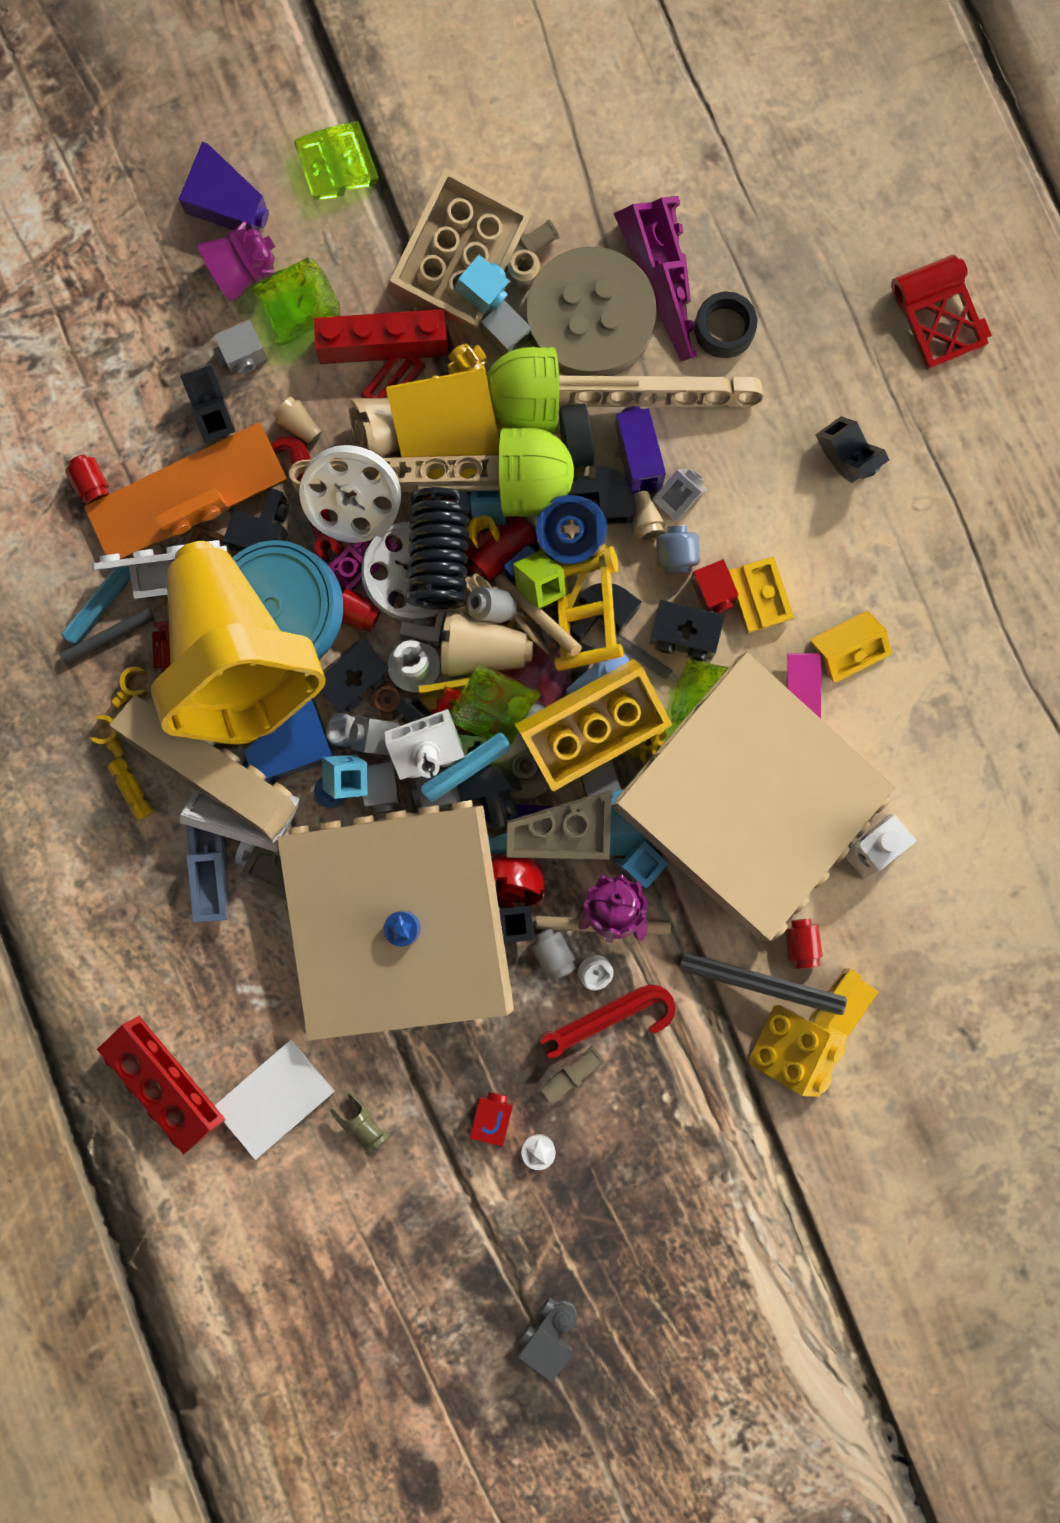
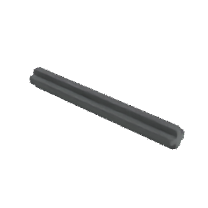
M685 953L681 960L680 969L687 973L837 1015H843L846 1009L847 998L841 995L690 953Z

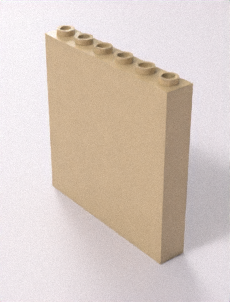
M746 652L732 662L612 802L611 807L759 941H771L772 939H778L788 927L786 921L793 913L798 914L809 901L807 896L812 889H817L825 883L830 875L827 871L834 862L839 863L847 856L850 851L848 845L855 837H861L871 825L868 822L875 812L880 813L891 801L889 795L896 787L755 658Z
M472 800L451 803L452 810L440 812L439 805L418 808L419 815L407 817L406 810L385 813L386 820L374 822L373 815L353 818L352 826L341 827L340 820L320 823L321 830L309 832V827L306 825L288 828L289 835L277 837L308 1041L507 1016L514 1011L483 806L473 807ZM398 911L413 913L418 918L421 926L420 935L417 940L404 947L391 944L384 934L386 919Z

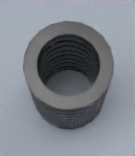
M441 487L422 488L411 493L410 516L412 520L409 525L411 530L409 542L411 544L408 548V554L410 555L408 567L410 569L407 572V579L409 581L406 587V602L408 604L427 609H456L466 605L465 588L467 587V582L462 578L468 572L464 565L468 562V556L465 552L469 548V544L465 541L469 537V531L466 529L470 524V520L466 516L470 512L469 494L460 490ZM437 496L450 497L452 501L437 499ZM431 497L432 499L424 500L423 498Z

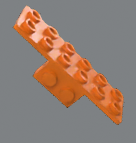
M256 423L86 505L85 511L105 555L120 554V559H126L133 556L134 551L145 550L174 535L183 534L190 530L191 527L203 521H209L218 517L222 512L286 482L287 477L263 426L260 423Z

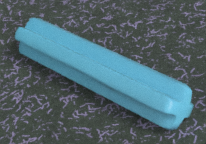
M129 567L114 568L62 632L64 639L72 645L81 642L130 581Z
M502 733L496 734L421 786L423 795L430 802H434L511 749L510 742Z

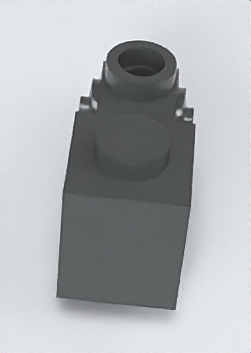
M549 1297L538 1312L542 1319L536 1324L534 1329L528 1326L520 1336L517 1344L520 1345L518 1357L552 1383L573 1355L572 1346L559 1337L557 1333L559 1330L569 1331L574 1328L577 1322L575 1306L567 1300L554 1301Z

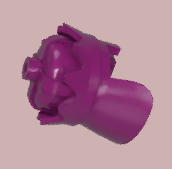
M245 220L232 232L228 233L227 237L197 244L207 268L229 301L239 298L250 285L272 278L275 274L273 271L275 257L271 251L276 247L270 236L264 238L256 229L247 230Z
M601 875L597 884L594 887H590L587 891L586 902L578 918L579 929L584 930L591 925L599 935L606 937V942L613 943V939L625 938L632 933L637 940L643 941L648 928L646 918L648 900L642 894L641 883L639 881L631 883L623 875L613 879Z

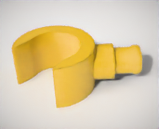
M482 515L472 520L469 519L470 524L466 529L469 531V539L476 548H478L477 534L483 529L489 528L496 542L498 541L500 532L490 516Z
M133 666L122 672L119 679L121 689L116 693L117 696L111 700L115 707L119 709L124 702H127L134 695L142 698L149 694L145 690L131 691L128 687L129 679L133 675L148 674L144 669Z
M97 715L94 717L110 724L114 720L108 715ZM113 729L110 736L106 739L90 737L93 742L106 746L116 759L125 755L118 740L120 737Z

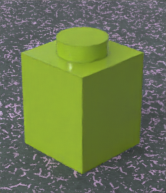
M536 552L513 564L517 591L538 609L566 596L563 568L544 552Z

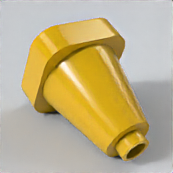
M205 541L186 544L176 552L175 560L170 564L166 573L170 666L151 685V694L161 727L169 735L226 744H245L256 741L259 737L274 732L323 689L326 679L314 645L307 637L282 632L228 552L214 548L211 543Z

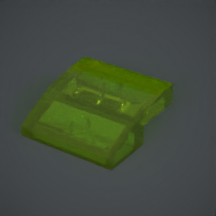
M359 121L324 128L297 138L294 141L314 200L344 196L346 189L374 186L379 179Z

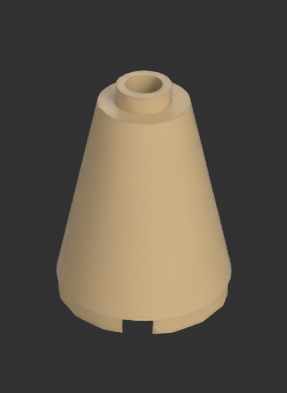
M357 398L350 400L353 406L349 407V417L354 441H359L363 448L374 452L381 458L399 451L400 448L388 398Z
M448 611L443 630L447 631L441 648V670L444 676L458 677L485 673L487 667L496 671L524 668L526 661H532L534 641H528V634L492 622L474 620L470 615L458 611Z

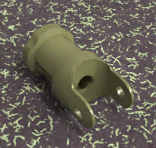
M348 1093L349 1100L358 1109V1116L353 1120L346 1121L334 1109H330V1112L347 1134H353L366 1148L365 1154L369 1156L390 1134L388 1131L383 1132L370 1118L371 1113L354 1095Z

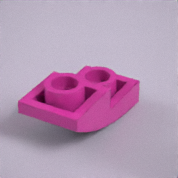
M391 535L386 537V548L391 552H397L400 549V545ZM372 540L349 545L329 565L337 579L351 591L363 582L361 575L362 561ZM373 564L370 567L371 575L374 572H376L382 566V564Z
M787 653V689L821 719V654Z

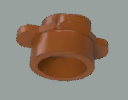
M385 681L376 693L369 696L368 702L370 706L376 707L381 712L382 719L392 720L394 713L397 711L395 708L407 696L400 694L395 689V684L392 681ZM391 698V703H385V699Z

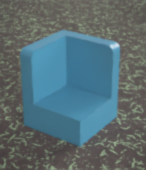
M471 491L470 505L473 518L487 515L494 520L496 525L506 524V517L503 515L500 491Z
M640 840L624 860L616 857L613 861L634 882L639 881L641 886L646 889L669 864L644 840Z

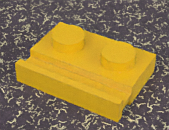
M774 556L743 565L736 569H729L739 594L736 601L747 634L793 621L794 615Z

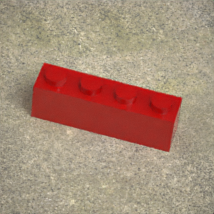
M444 309L314 318L315 350L320 364L388 360L395 356H398L399 359H405L404 356L409 355L416 358L448 356Z

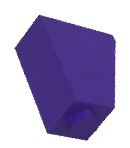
M202 142L179 197L185 214L231 230L238 227L244 220L247 223L245 225L247 230L256 229L259 231L260 228L263 229L269 217V210L266 207L263 196L208 143Z
M639 406L624 408L621 413H617L615 425L625 479L631 487L632 495L639 491H648L649 494L658 493L663 487L666 472L649 408L641 409Z

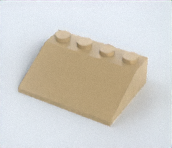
M445 167L389 281L386 293L419 310L444 309L446 319L477 329L484 314L459 294L454 287L459 277L478 255L482 256L489 263L497 264L505 271L509 258L512 256L532 214Z

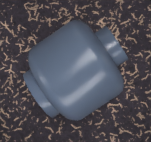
M687 525L668 526V533L657 537L658 565L666 568V573L693 572L692 567L700 563L699 536L694 532H687Z

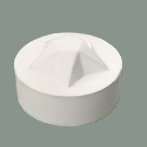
M337 713L332 716L326 726L328 741L339 747H349L351 745L349 732L355 718L345 713Z
M593 955L586 958L580 964L578 977L587 989L593 991L601 990L611 982L613 968L603 956Z
M535 1134L525 1140L521 1154L524 1163L529 1168L543 1170L553 1163L556 1151L554 1143L550 1138L542 1134Z

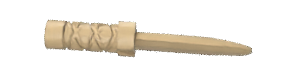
M499 586L493 587L494 589H501ZM516 608V612L510 621L518 623L526 634L544 652L550 655L543 639L523 618V611Z

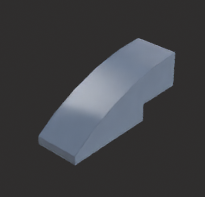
M186 825L189 848L187 866L193 923L227 920L228 870L226 837Z

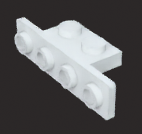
M219 540L208 541L214 548L222 549L229 553L228 546H220ZM184 545L166 547L167 554L154 555L153 549L134 551V558L120 559V554L99 556V563H92V568L95 571L129 567L134 599L167 595V569L175 560L176 552Z

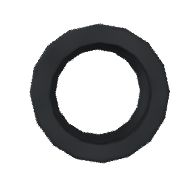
M723 291L711 295L702 303L697 313L694 332L698 344L705 352L714 357L727 359L739 356L748 349L757 330L758 317L755 307L746 297L736 292ZM724 308L732 309L739 313L745 323L742 336L731 342L720 341L712 337L707 328V320L712 312Z
M582 403L559 407L561 441L571 455L574 469L593 466V439L586 405Z

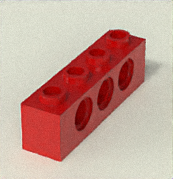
M140 1015L122 1024L96 1049L103 1057L106 1065L115 1071L124 1082L126 1089L139 1100L147 1110L149 1117L158 1123L167 1134L170 1142L183 1155L198 1145L226 1120Z

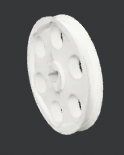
M341 445L328 448L311 460L301 479L299 496L305 515L318 530L336 540L357 543L372 540L376 536L382 535L391 527L400 507L401 488L395 472L379 455L362 447ZM334 458L343 459L347 463L348 469L344 472L336 471L330 465V460ZM374 467L380 472L381 478L369 480L365 477L363 469ZM318 479L326 485L327 490L317 493L310 488L309 482ZM352 490L356 492V497L352 496L348 499L344 496L345 492L350 493ZM380 496L386 497L391 501L392 507L387 510L380 509L375 505L374 499ZM323 509H331L337 514L338 520L333 522L326 521L320 512ZM357 517L365 518L370 523V528L367 530L356 528L353 524V519Z
M409 521L391 525L386 532L372 540L363 557L361 575L365 591L377 608L390 617L411 622V619H429L437 615L439 609L420 608L407 602L403 608L396 609L388 602V596L393 591L402 593L406 600V587L409 580L406 577L407 570L404 567L409 568L408 558L410 555L408 554V548L411 544L409 542V534L411 532ZM395 535L399 537L402 542V549L398 552L389 551L385 546L387 536ZM379 563L386 567L388 576L385 580L379 581L371 576L370 567L373 564Z

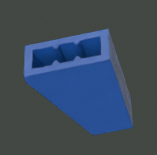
M314 698L274 732L259 737L244 751L247 761L243 762V767L247 769L249 765H252L266 776L264 781L271 783L321 765L322 757L334 756Z

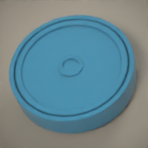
M281 540L259 542L236 554L233 560L282 632L309 638L320 660L333 645L343 618L342 591L332 569L323 559L311 551L292 542Z

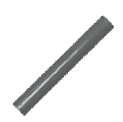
M147 608L61 652L60 655L65 664H69L155 620V617L150 608Z

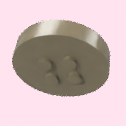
M580 247L566 251L549 261L540 270L531 285L527 299V323L531 326V342L535 348L554 347L557 352L559 372L566 376L618 375L639 360L652 338L656 319V300L653 288L642 269L631 259L619 252L602 247Z

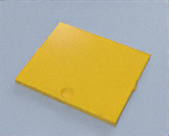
M485 368L444 376L435 375L429 379L386 387L402 458L499 455L500 440ZM472 468L465 469L461 472L460 476L469 479L471 475H476L478 471ZM434 469L428 473L427 477L439 479L445 472L441 469ZM484 469V475H487V470Z

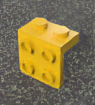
M775 1005L758 1038L749 1062L754 1068L801 1096L820 1097L831 1083L830 1074L835 1063L840 1061L845 1053L846 1046L844 1044L848 1035L837 1029L822 1028L783 1005Z

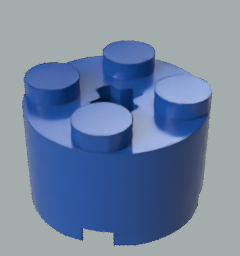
M574 495L561 496L551 501L550 503L552 504L545 507L539 515L536 525L537 539L543 550L556 561L570 564L583 562L595 556L604 545L607 536L606 519L599 506L587 498ZM571 520H574V525L580 527V532L574 534V539H571V534L565 533L564 530L565 526H570Z

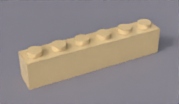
M134 695L109 725L122 740L271 841L297 809L290 799L292 793L277 782L272 786L264 781L266 776L252 765H249L247 769L240 765V759L228 749L224 748L222 751H219L213 747L215 743L212 741L172 736L165 733L161 727L154 701L151 698H148L145 702Z

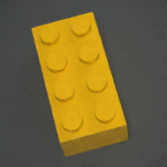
M632 659L520 721L515 726L552 792L671 727L672 723L643 667L635 659Z

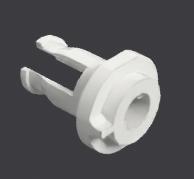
M415 640L404 641L396 646L389 656V676L393 683L405 692L419 693L418 686L435 684L438 678H440V658L436 650L429 644ZM414 659L420 660L419 663L414 664L413 667L406 666L407 663H413Z

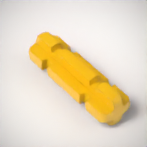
M119 758L108 764V770L112 777L117 778L115 782L127 804L132 806L130 810L137 820L147 818L153 813V809L149 802L143 799L145 795L134 775L129 773L130 768L126 760Z

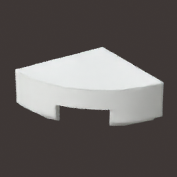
M240 842L235 856V864L244 868L255 845Z

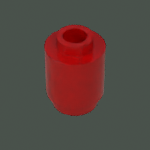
M83 454L72 458L68 462L69 466L65 469V473L78 499L83 500L85 505L109 495L107 490L109 485L94 457L87 458Z
M346 589L342 594V623L361 632L363 630L371 632L381 610L370 599Z
M811 918L792 920V927H787L785 932L789 961H793V968L804 969L821 966L820 958L823 957L819 924H812Z

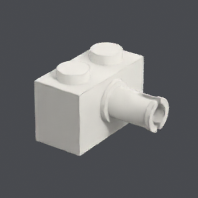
M448 709L385 731L386 747L400 780L407 777L413 779L420 776L431 778L429 771L432 770L433 776H435L439 772L440 766H451L464 757L462 743Z

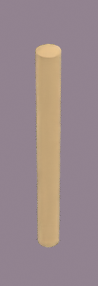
M500 573L494 578V583L502 590L509 592L515 598L516 604L570 655L576 656L580 653L581 645L541 608L535 607L519 593L516 585L508 577Z
M537 916V930H548L551 928L552 930L596 932L591 925L587 929L580 930L578 918ZM647 921V934H671V922Z

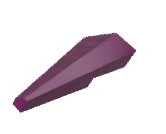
M678 196L661 197L653 202L632 204L613 214L636 264L642 269L651 283L657 311L680 361L683 362L697 357V351L692 350L689 335L694 330V324L687 317L686 304L691 302L686 254L681 252L679 245V236L683 234V225L677 223L676 208L680 206V200Z

